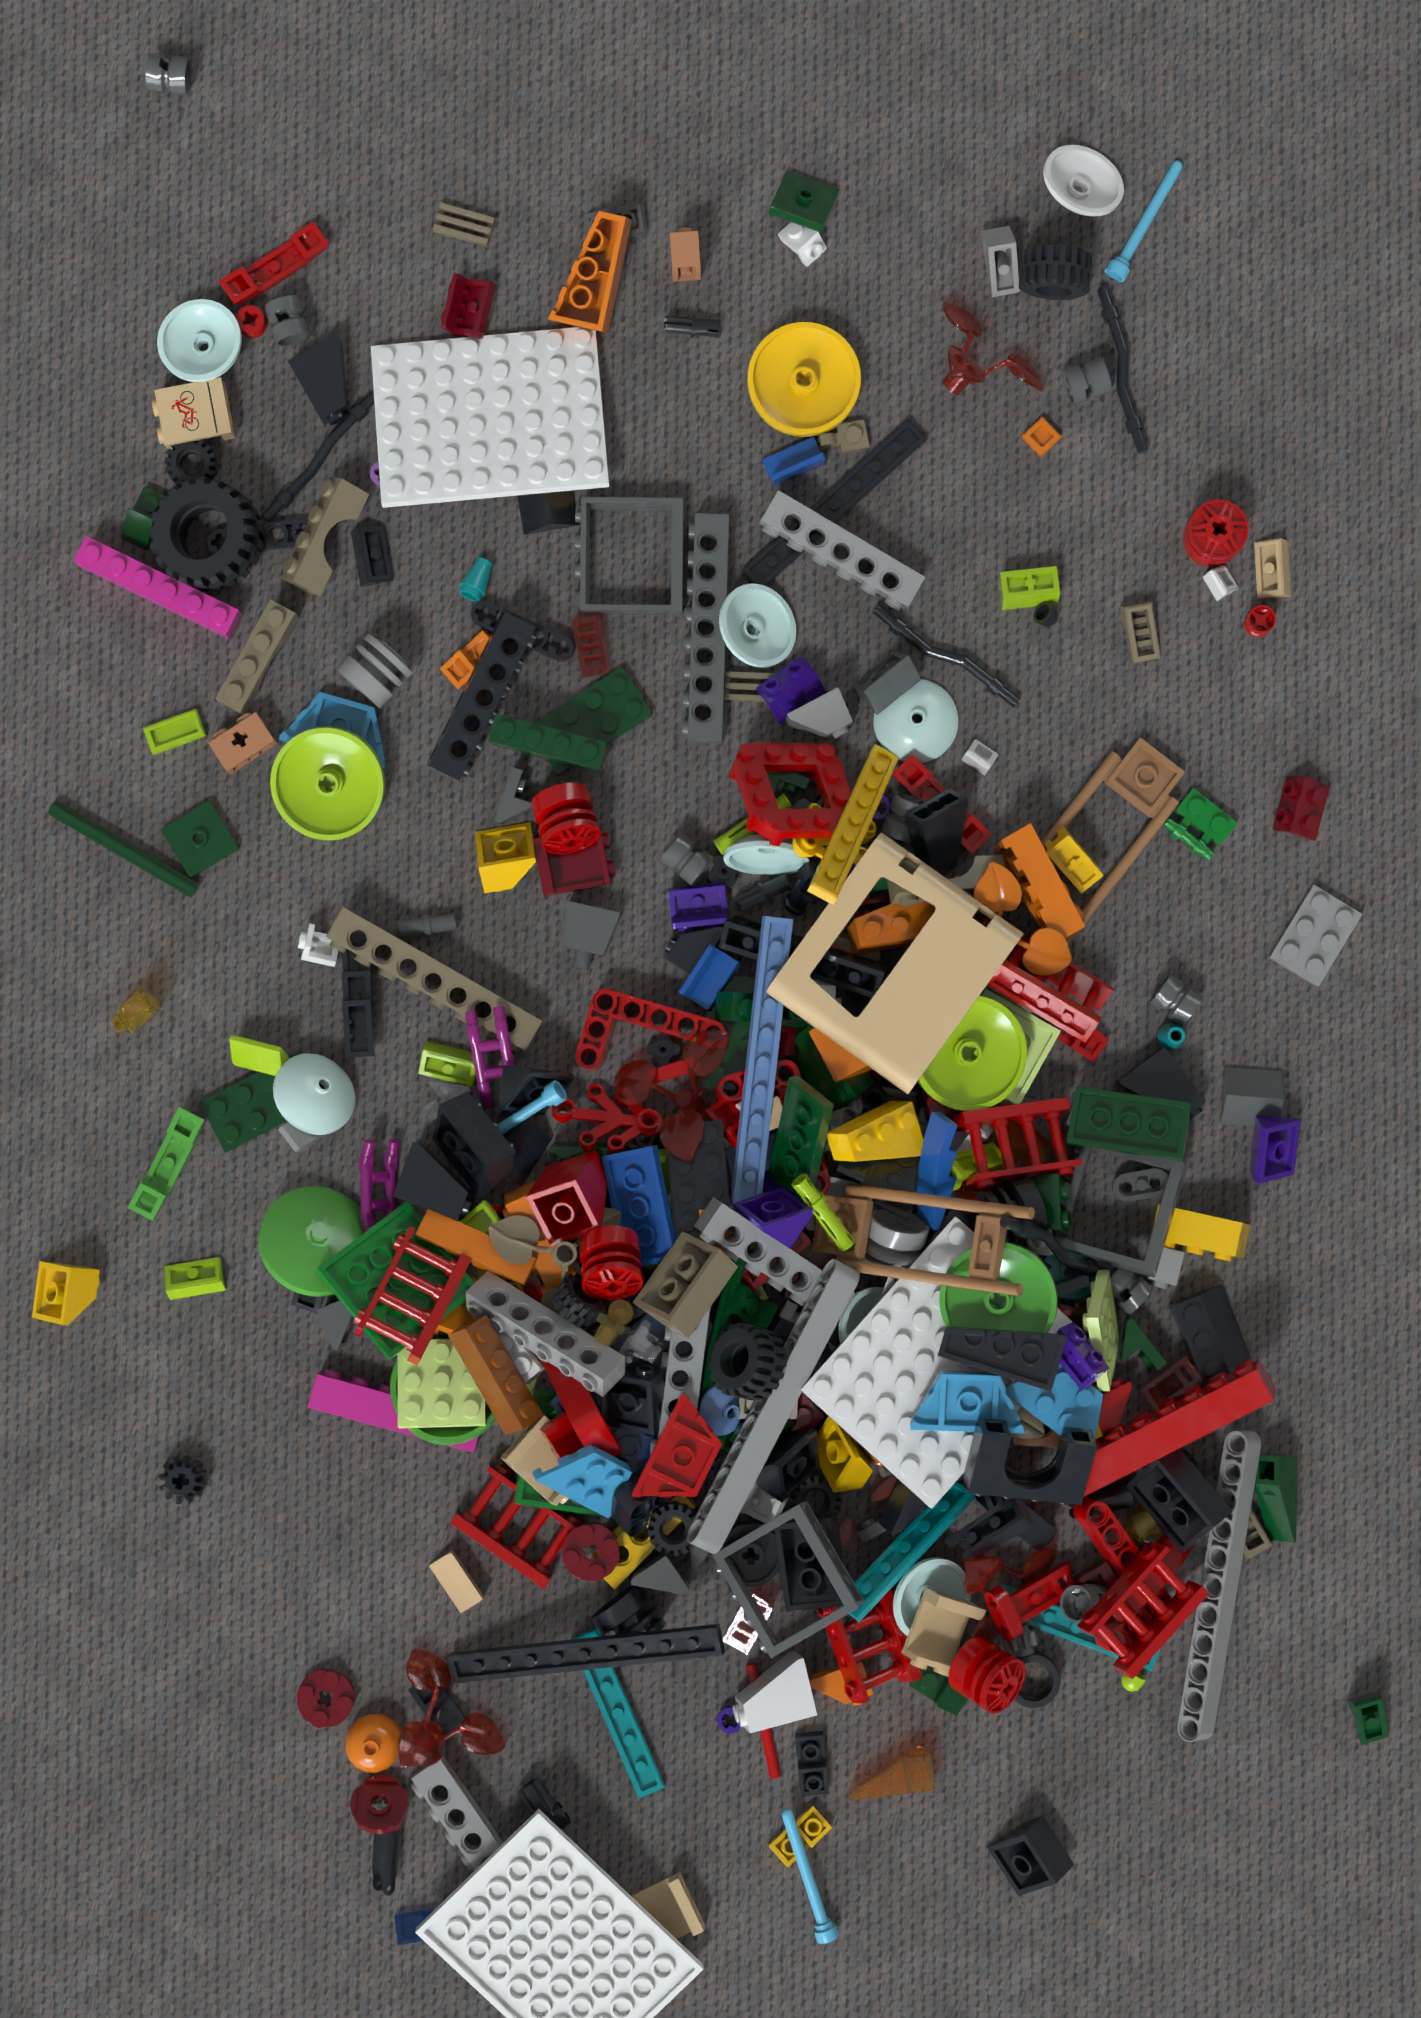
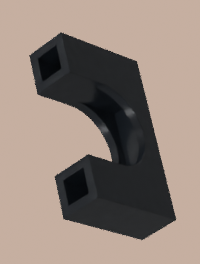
M987 1418L977 1419L963 1475L968 1493L976 1496L989 1495L1005 1499L1019 1498L1029 1499L1034 1502L1048 1501L1058 1502L1063 1505H1082L1097 1449V1443L1091 1429L1063 1427L1058 1449L1053 1460L1046 1467L1038 1471L1021 1473L1011 1470L1005 1465L1011 1441V1433L1007 1421Z

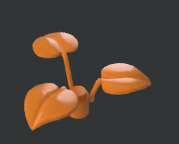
M992 861L989 862L986 870L977 881L973 892V898L1000 917L1003 915V910H1015L1019 906L1022 896L1021 887L1014 875L1002 865ZM985 916L980 924L987 927L992 920ZM1042 928L1035 931L1030 937V944L1021 939L1017 943L1027 949L1022 956L1023 965L1030 972L1037 975H1051L1060 972L1070 964L1072 959L1066 939L1060 932L1052 928Z

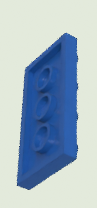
M657 1145L602 1156L612 1209L618 1210L622 1214L619 1226L630 1228L637 1233L640 1240V1262L642 1266L661 1263L675 1243L676 1236Z

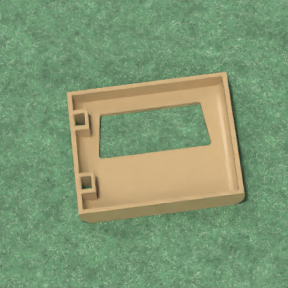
M881 832L845 880L835 903L827 905L772 981L766 993L906 1094H909L1024 933ZM904 858L918 867L913 875L899 866ZM884 877L934 905L936 910L860 1016L854 1017L810 978V974L878 880ZM977 911H980L992 920L987 927L973 919Z

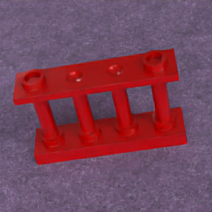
M1023 934L1021 940L1030 944V938ZM1016 944L1008 955L1010 957L1009 960L1003 962L987 985L1086 1043L1101 1019V1016L1092 1012L1093 1008L1099 1011L1114 988L1071 962L1066 968L1055 974H1033L1032 976L1018 968L1019 964L1023 965L1022 956L1027 949ZM1044 978L1058 986V990L1043 982ZM1070 993L1078 999L1082 1000L1083 1005L1067 997L1068 994Z
M1068 1097L964 1111L952 1118L953 1122L957 1124L956 1129L965 1128L966 1132H969L978 1174L966 1179V1185L977 1184L978 1188H987L994 1186L995 1181L1015 1179L1025 1175L1029 1177L1056 1173L1063 1177L1073 1174V1169L1081 1166L1083 1163L1082 1159L1068 1161L1059 1119L1063 1112L1070 1109ZM1044 1117V1120L1048 1121L1056 1157L1055 1163L1042 1164L1033 1125L1035 1118ZM1018 1121V1124L1022 1125L1030 1166L1015 1167L1007 1130L1009 1122ZM992 1124V1128L996 1129L1004 1170L989 1172L980 1131L983 1129V1125Z
M409 1227L406 1235L399 1234L393 1246V1249L397 1250L367 1310L361 1307L353 1323L358 1325L354 1334L359 1337L366 1326L406 1346V1350L411 1352L406 1361L417 1366L472 1258L461 1253L457 1261L453 1259L449 1261L410 1241L415 1229ZM406 1251L445 1271L444 1275L449 1277L445 1286L441 1284L436 1286L397 1266L403 1252ZM393 1276L432 1296V1300L436 1301L432 1311L428 1309L424 1311L384 1291L390 1277ZM380 1301L419 1321V1325L423 1326L420 1335L413 1334V1336H410L371 1316L377 1302Z
M500 1463L497 1466L490 1464L486 1471L493 1477L470 1510L464 1513L458 1511L450 1524L545 1589L552 1578L548 1574L550 1571L548 1567L561 1550L568 1533L583 1522L571 1513H568L566 1516L559 1510L538 1507L540 1510L517 1543H512L511 1546H508L501 1541L503 1538L501 1534L521 1507V1504L513 1503L514 1497L492 1528L489 1527L486 1530L477 1524L480 1521L478 1517L502 1483L512 1490H516L517 1481L510 1477L512 1472ZM550 1515L560 1522L563 1527L541 1559L533 1563L524 1557L527 1554L525 1550Z
M1152 1541L1151 1544L1146 1545L1141 1550L1140 1556L1097 1604L1083 1614L1082 1620L1077 1625L1080 1630L1092 1636L1098 1632L1118 1654V1659L1113 1666L1119 1673L1131 1679H1134L1209 1594L1200 1584L1190 1580L1184 1583L1163 1560L1170 1549L1155 1541ZM1154 1568L1176 1590L1174 1597L1167 1604L1144 1581ZM1135 1589L1157 1612L1156 1617L1147 1626L1124 1602ZM1116 1610L1138 1633L1137 1638L1129 1647H1126L1105 1624Z
M891 1589L860 1622L853 1619L843 1624L840 1618L825 1627L845 1682V1693L852 1703L870 1702L866 1690L897 1677L899 1682H913L922 1678L920 1669L911 1665V1659L901 1653L907 1636L896 1623L893 1612L894 1595ZM839 1606L818 1608L816 1610L823 1618L837 1610ZM878 1622L883 1634L882 1639L852 1651L847 1635ZM887 1649L892 1659V1666L862 1679L857 1662Z

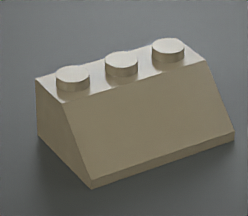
M682 1231L633 1303L669 1329L689 1338L738 1266L719 1248Z

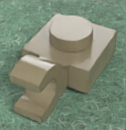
M864 419L839 424L836 427L837 433L821 434L818 439L820 450L840 446L841 455L866 450L870 447Z

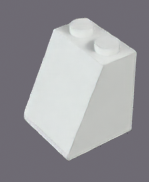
M795 1651L787 1653L760 1675L758 1679L735 1696L737 1705L732 1706L736 1722H739L740 1726L744 1727L749 1733L816 1716L817 1712L804 1658Z

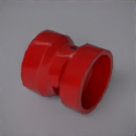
M1265 605L1254 607L1244 619V629L1253 637L1265 636L1276 624V614L1273 609Z

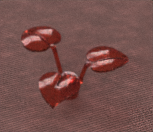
M942 303L944 313L950 323L958 330L966 333L967 336L962 349L951 345L948 349L950 372L944 377L942 382L951 393L960 395L969 384L983 383L985 376L1004 366L1009 367L1011 373L1019 380L1040 390L1041 393L1044 389L1036 370L1027 360L1016 354L1010 353L1007 356L1008 360L1005 359L983 371L966 353L973 337H980L982 334L979 323L973 315L962 307L952 303Z
M701 1031L694 1034L687 1041L683 1050V1059L690 1065L688 1067V1074L694 1090H682L678 1095H675L658 1084L653 1083L658 1071L652 1063L646 1060H634L625 1064L614 1077L613 1084L617 1097L627 1105L636 1106L646 1101L650 1095L651 1088L676 1101L677 1107L680 1110L677 1111V1115H671L664 1119L660 1127V1139L669 1152L685 1161H692L694 1152L702 1139L705 1128L702 1116L707 1110V1103L700 1096L702 1090L698 1087L694 1072L700 1077H705L718 1068L727 1051L730 1034L726 1031Z
M1054 1544V1546L1044 1547L1036 1551L1027 1559L1022 1571H1015L1003 1565V1559L998 1556L986 1557L984 1553L970 1559L963 1556L961 1564L966 1569L964 1591L969 1595L980 1591L985 1599L986 1585L1000 1570L1016 1578H1022L1021 1583L1024 1586L1050 1570L1055 1561L1058 1547ZM991 1613L988 1617L980 1620L973 1630L970 1639L976 1636H983L992 1641L1000 1634Z
M422 1649L411 1650L406 1663L407 1677L417 1689L421 1691L432 1690L433 1695L424 1720L422 1722H408L400 1732L398 1754L401 1768L431 1766L438 1763L443 1756L442 1744L450 1737L459 1733L462 1734V1745L473 1753L492 1755L501 1752L505 1748V1741L495 1722L482 1713L466 1715L462 1721L463 1727H457L445 1735L442 1734V1729L437 1723L429 1722L439 1695V1689H445L450 1685L451 1673L447 1664L436 1654Z

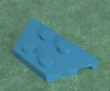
M319 692L310 705L296 717L293 724L285 732L283 731L279 737L280 741L288 742L297 734L314 727L333 726L343 728L363 738L377 754L383 770L386 769L376 709L372 706Z
M1059 1364L1051 1392L1018 1381L1005 1385L1013 1401L1059 1436H1061L1063 1427L1091 1429L1094 1438H1096L1103 1394L1091 1385L1081 1391L1061 1364Z
M940 1370L910 1421L911 1430L974 1432L977 1419L987 1418L1006 1420L1010 1433H1024L1023 1425L1001 1376L990 1372Z
M592 1444L579 1449L572 1455H566L558 1459L559 1465L542 1472L541 1468H538L532 1472L537 1482L607 1518L611 1516L614 1492L620 1485L628 1481L632 1474L627 1463Z

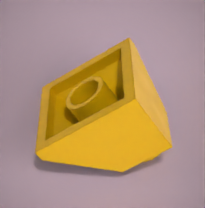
M531 822L475 832L478 868L484 893L513 889L536 863Z
M39 1261L32 1318L60 1325H69L96 1299L97 1289L100 1285V1270Z
M828 1416L817 1434L820 1468L834 1493L863 1488L873 1472L870 1462L866 1459L856 1440Z

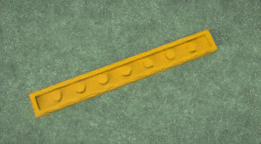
M877 744L873 745L809 885L808 892L832 905L839 896L899 759L897 755Z

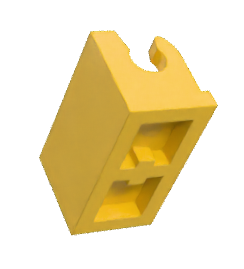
M1062 826L1057 830L1058 837L1051 842L1048 839L1045 842L1046 853L1082 894L1104 875L1093 859L1067 829Z

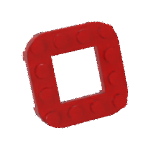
M744 743L741 745L729 772L730 780H737L749 815L746 827L750 832L755 830L761 836L770 839L769 845L780 846L783 839H831L852 792L842 763L835 755V749L827 743L820 745L816 743ZM766 772H806L808 778L815 779L825 808L779 809Z

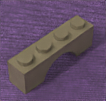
M329 477L322 485L320 490L321 496L316 506L310 510L306 528L297 537L295 551L292 557L288 558L283 569V580L307 593L317 596L322 595L333 571L324 556V541L327 533L336 523L342 520H357L369 496L368 493L342 478Z
M270 599L215 698L219 703L241 715L248 712L259 692L262 678L277 651L286 644L299 620L295 612Z
M1003 855L975 856L966 874L948 880L973 897L974 887L986 870L989 862L992 861L1005 867ZM903 860L899 865L911 875L918 868L908 860ZM887 879L891 904H900L907 907L913 906L916 903L927 902Z

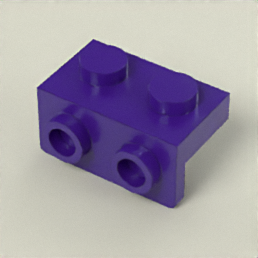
M803 657L797 658L756 688L780 725L786 721L788 713L826 693L815 670Z
M724 882L668 888L672 929L678 928L679 931H691L695 929V926L704 925L707 928H716L723 926L725 920L728 919Z
M1074 1322L1061 1327L1057 1331L1059 1334H1068L1060 1364L1079 1389L1083 1391L1110 1368L1105 1363L1103 1355L1094 1349L1087 1340L1085 1332L1076 1326Z

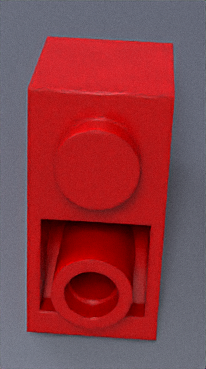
M1121 1378L1112 1380L1110 1391H1101L1103 1399L1098 1421L1101 1433L1119 1425L1132 1390L1130 1381L1125 1380L1122 1382Z

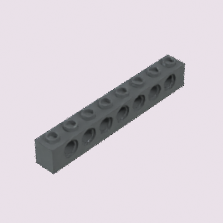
M695 513V522L689 521V539H694V550L688 549V567H693V578H687V595H692V606H687L686 623H692L691 634H686L685 651H691L690 662H685L684 679H690V689L684 690L683 707H689V719L683 718V736H688V743L722 744L725 642L720 631L719 614L722 603L727 597L729 514ZM704 539H713L717 544L716 547L711 551L702 549L700 544ZM703 567H712L716 572L714 577L711 579L701 577L699 573ZM708 594L715 599V602L710 607H703L699 604V598ZM705 622L710 623L714 627V631L707 636L698 632L699 625ZM704 650L711 652L713 655L712 661L707 664L700 663L697 660L699 652ZM700 679H708L712 683V688L707 692H701L696 688V683ZM698 708H709L711 716L707 720H699L695 716Z

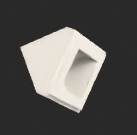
M1225 565L1212 569L1203 576L1216 601L1239 589Z
M975 739L961 760L985 776L998 757V754Z

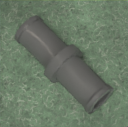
M454 913L429 917V914H424L423 918L398 920L400 938L424 934L426 937H430L431 933L457 931Z

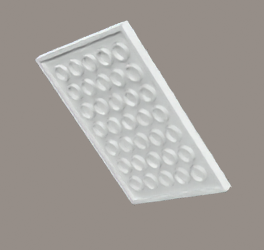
M573 327L485 335L483 339L464 337L371 346L380 491L383 508L609 487L595 330Z
M955 1216L909 1268L946 1274L951 1264L962 1253L972 1248L974 1232ZM898 1279L808 1380L801 1391L932 1509L965 1472L974 1432L911 1430L910 1421L940 1370L987 1371L937 1356L946 1328L939 1304L941 1285ZM1058 1308L1054 1323L1048 1333H1057L1061 1327L1072 1323ZM1001 1376L1004 1385H1010L1015 1382V1380ZM1011 1399L1017 1412L1021 1406Z
M540 1809L524 1822L416 1927L415 1931L419 1937L506 2018H653L703 1970V1964Z

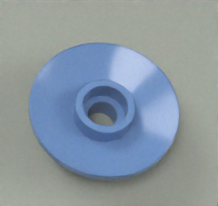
M713 1385L702 1397L698 1412L717 1436L727 1435L735 1431L738 1425L745 1420L738 1419L740 1414L739 1397L721 1393L722 1390H718Z

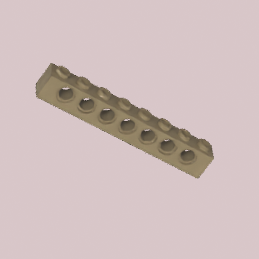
M344 907L326 936L332 940L329 945L342 953H345L346 949L357 954L354 960L368 968L371 963L382 968L379 974L393 982L396 977L406 982L405 989L417 996L422 991L431 997L429 1000L431 1004L442 1010L446 1006L456 1011L454 1017L466 1023L465 1012L475 1011L478 1003L487 1002L491 1006V1014L483 1019L477 1016L478 1024L481 1025L479 1028L480 1032L491 1038H494L495 1034H497L493 1008L504 1006L506 1016H511L516 1021V1028L509 1033L512 1050L517 1053L520 1048L526 1051L542 1023V1020ZM357 931H363L367 936V941L362 947H355L351 942L352 935ZM382 945L389 946L392 951L391 958L387 961H379L376 957V951ZM407 959L414 960L417 965L416 972L410 976L404 975L401 971V964ZM433 973L438 974L442 980L441 986L436 990H430L425 983L427 976ZM463 988L467 997L462 1004H455L451 1001L450 994L453 989Z

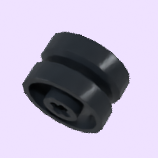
M754 1519L737 1522L732 1526L720 1550L766 1523ZM774 1529L729 1555L748 1588L766 1584L780 1570ZM747 1548H754L756 1554L753 1557H748L745 1554Z

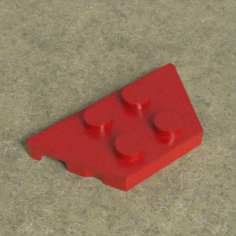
M681 1392L631 1493L632 1496H697L722 1442L686 1394Z

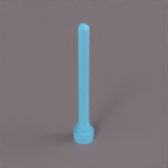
M1176 160L1172 163L1120 256L1110 260L1105 269V273L1118 282L1125 281L1130 272L1129 261L1183 168L1181 161Z
M555 1080L546 1085L540 1097L497 1124L500 1133L503 1135L547 1105L558 1106L567 1100V1094L562 1085Z
M785 1809L782 1812V1819L816 1919L814 1934L817 1943H829L837 1939L839 1933L836 1924L830 1918H827L793 1812L790 1809Z

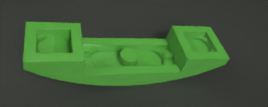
M178 1107L166 1131L167 1135L144 1181L139 1184L128 1206L129 1209L152 1221L155 1220L195 1146L205 1119L182 1107Z

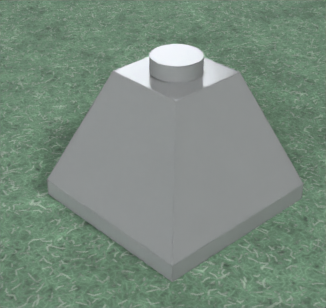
M838 688L788 713L786 723L789 727L824 738L833 735L835 739L850 732L848 727L853 723Z

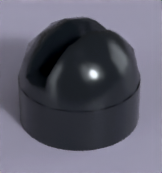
M1042 602L1036 607L1033 618L1038 624L1049 627L1057 622L1059 614L1053 605L1048 602Z

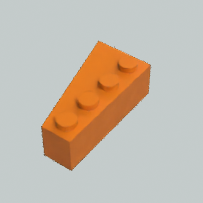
M598 211L582 245L583 248L571 268L572 271L565 286L562 287L558 296L559 299L551 311L548 320L609 333L632 220L624 216Z
M1030 823L1002 839L993 851L996 855H1003L1005 868L1019 882L1022 892L1021 897L1040 929H1055L1065 939L1081 931L1085 927L1083 923L1085 917L1079 907L1074 906L1067 886L1061 881L1032 824Z
M928 902L916 903L913 906L907 907L900 904H889L854 919L847 928L852 953L859 955L909 947L935 912V906Z
M533 1180L504 1194L506 1208L502 1211L505 1218L522 1215L532 1219L536 1223L540 1235L534 1245L554 1248L556 1245L550 1246L526 1199V1195L536 1181ZM532 1250V1257L537 1260L532 1272L534 1276L540 1274L544 1284L540 1285L543 1294H545L549 1289L559 1286L562 1267L553 1263L550 1253ZM572 1263L568 1265L567 1276L569 1274L573 1276L577 1274Z

